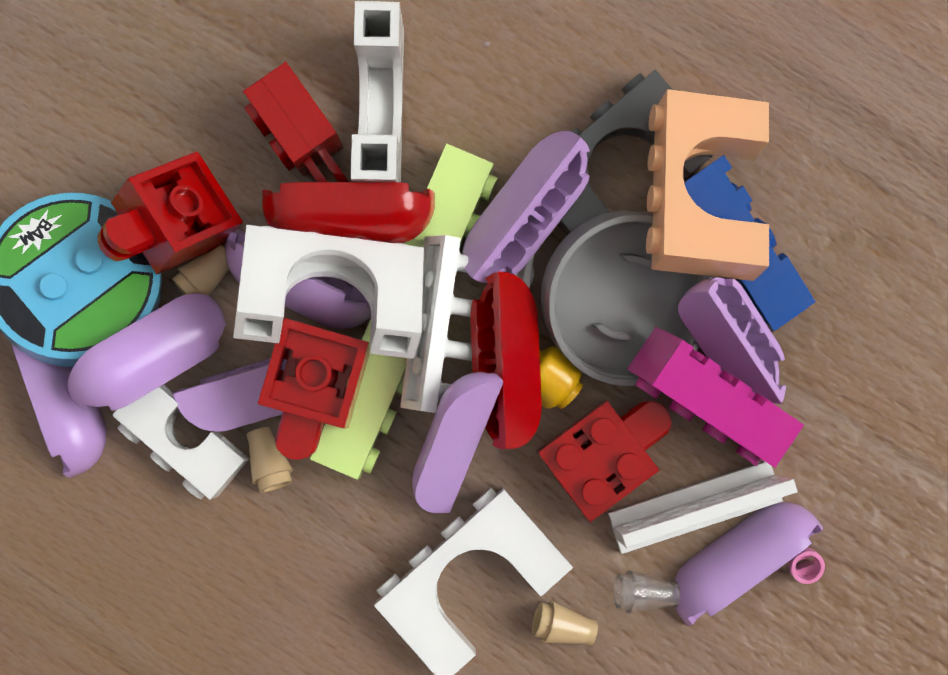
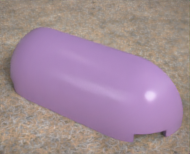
M570 131L556 132L541 140L528 153L476 221L467 236L463 255L468 256V263L464 269L471 278L479 282L488 283L485 278L494 272L517 274L529 262L585 189L590 177L586 173L587 152H590L580 136Z
M237 229L227 237L225 256L231 274L240 283L245 232ZM325 276L308 278L293 286L285 296L286 308L329 328L349 329L359 326L371 318L370 306L364 295L356 287L341 279Z
M714 277L702 280L692 286L680 300L678 312L681 320L705 355L720 365L721 371L728 372L751 387L752 392L755 394H760L772 403L782 404L786 385H779L778 361L785 360L783 351L741 284L735 279Z
M192 293L183 295L96 344L78 359L71 370L68 379V391L72 400L83 409H87V406H109L111 411L118 410L135 402L205 360L220 346L218 340L226 326L221 308L212 297L206 294Z
M12 344L50 455L52 457L60 455L64 466V476L71 478L84 473L98 461L106 443V427L100 408L87 406V409H83L72 400L68 391V379L73 367L55 366L41 362L21 352Z
M271 358L200 380L201 384L178 389L173 393V396L178 403L179 411L193 425L213 432L227 431L282 415L283 411L258 404ZM284 359L282 370L285 369L287 359Z
M485 372L467 374L453 382L444 392L412 477L415 499L418 505L425 511L431 513L451 512L503 385V380L497 374Z
M780 502L758 509L690 558L680 568L673 585V601L678 615L685 625L689 626L693 625L696 619L706 612L710 617L805 550L812 544L809 537L821 532L823 526L810 511L795 503Z

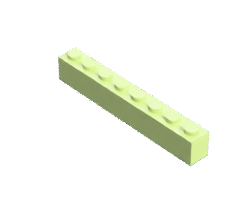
M446 143L427 189L435 192V209L432 219L420 235L403 244L423 247L425 236L448 235L461 238V246L464 237L467 238L470 230L480 217L474 214L480 199L488 201L498 178L491 175L494 163ZM371 319L363 335V341L370 342ZM369 354L349 427L343 429L325 424L317 450L312 454L310 460L357 480L361 478L363 471L371 474L380 454V450L374 448L380 432L388 435L397 411L391 409L397 393L402 395L407 358Z

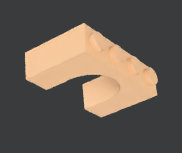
M667 89L658 105L652 106L649 115V130L655 131L654 145L651 146L648 155V170L654 171L653 185L650 186L647 195V211L653 212L652 227L648 229L646 236L647 254H652L651 270L754 281L769 267V224L722 219L703 211L694 203L686 190L683 180V167L686 160L699 155H725L726 157L754 160L769 143V102Z

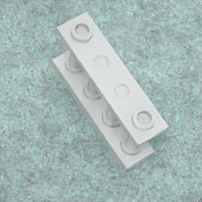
M448 235L424 237L422 334L414 359L407 358L400 408L436 413L437 403L451 385L441 381L445 357L472 361L470 343L452 341L447 338L450 315L470 317L473 301L454 297L453 294L456 272L467 273L464 268L468 263V256L462 255L459 251L461 238ZM534 255L524 268L515 274L528 287H530L534 278Z

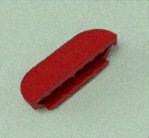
M292 182L280 184V192H272L265 189L262 191V211L268 226L277 229L316 232L324 235L387 243H405L416 238L429 225L435 209V192L433 190L426 189L423 192H409V183Z
M498 271L485 278L488 283L484 287L480 299H473L470 312L472 373H495L503 380V385L485 429L492 438V445L494 447L516 449L531 440L537 431L541 419L542 399L538 312L535 299L525 282L512 273Z

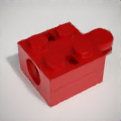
M286 61L243 91L251 102L243 108L264 137L270 133L275 136V139L270 141L269 145L288 171L296 167L302 176L310 172L317 182H328L317 167L324 162L337 182H349L332 158L333 155L344 148L337 132Z
M196 151L129 177L111 201L118 215L108 218L98 233V245L100 250L114 261L125 260L143 253L155 273L159 274L209 252L220 244L224 245L228 235L235 232L243 221L199 152Z
M283 318L280 341L274 345L258 400L259 405L283 411L275 437L276 448L283 456L293 460L310 457L317 450L324 423L343 429L349 427L369 357L370 342ZM284 359H287L285 369L282 370Z
M602 401L536 450V452L584 517L591 523L660 471L646 453V450L668 434L671 428V417L663 405L654 401L640 402L621 417H619L608 401ZM580 430L583 431V433L580 434L578 437H573V435H575Z

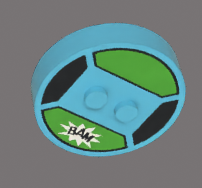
M85 193L49 195L21 207L0 226V330L16 348L26 355L47 364L74 367L78 359L90 348L158 309L162 294L161 273H155L144 254L139 253L125 260L114 261L100 250L98 245L99 231L108 218L118 215L110 200Z

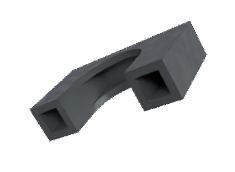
M656 70L646 78L641 73L636 75L622 88L625 96L614 105L609 100L601 105L590 116L593 123L582 133L578 128L571 131L580 136L588 145L590 152H587L588 160L592 151L599 144L616 136H635L654 145L655 131L649 130L651 108L653 105H658L667 89L673 90ZM699 155L686 160L683 167V180L685 181L714 155ZM589 180L583 192L557 224L566 235L589 219L610 212L592 190Z

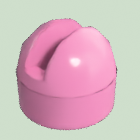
M807 547L788 561V570L798 582L811 584L822 577L825 563L823 558L814 549ZM813 557V560H807L797 564L798 561Z

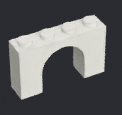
M355 1L354 48L359 66L358 134H352L351 180L352 182H401L404 26L400 2Z
M246 225L233 338L279 343L284 318L285 296L289 290L297 283L308 278L325 276L350 283L368 301L371 310L369 354L414 359L422 334L424 247L324 235L316 232L277 229L271 226Z
M492 488L487 490L472 504L477 510L465 522L460 516L457 517L440 533L445 539L432 550L426 545L409 560V564L413 567L401 579L395 573L376 590L381 596L375 602L374 606L434 675H454L476 656V648L445 614L437 595L439 576L453 558L471 550L495 552L506 558L540 597L573 568L569 561L504 488L500 489L497 493Z

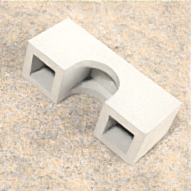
M164 384L113 413L112 416L121 423L117 428L125 437L136 444L140 440L153 450L150 454L152 460L168 472L174 468L185 478L182 485L201 500L204 496L209 500L217 498L250 460L246 454L220 432H211L196 448L182 445L174 434V421L180 413L177 407L178 403L174 399V392Z

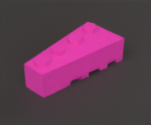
M655 327L627 368V370L639 377L634 385L657 399L661 392L671 398L673 401L669 406L670 409L688 421H691L694 415L706 422L702 430L724 444L728 437L738 443L740 446L735 452L755 466H758L760 461L763 460L776 468L804 425L765 397L752 392V388L724 370L721 371L720 365L694 350V347L683 339Z

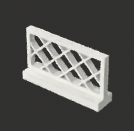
M762 461L758 466L753 464L609 511L607 514L621 554L783 502L782 497L797 493L798 491L794 479L774 475L772 466Z

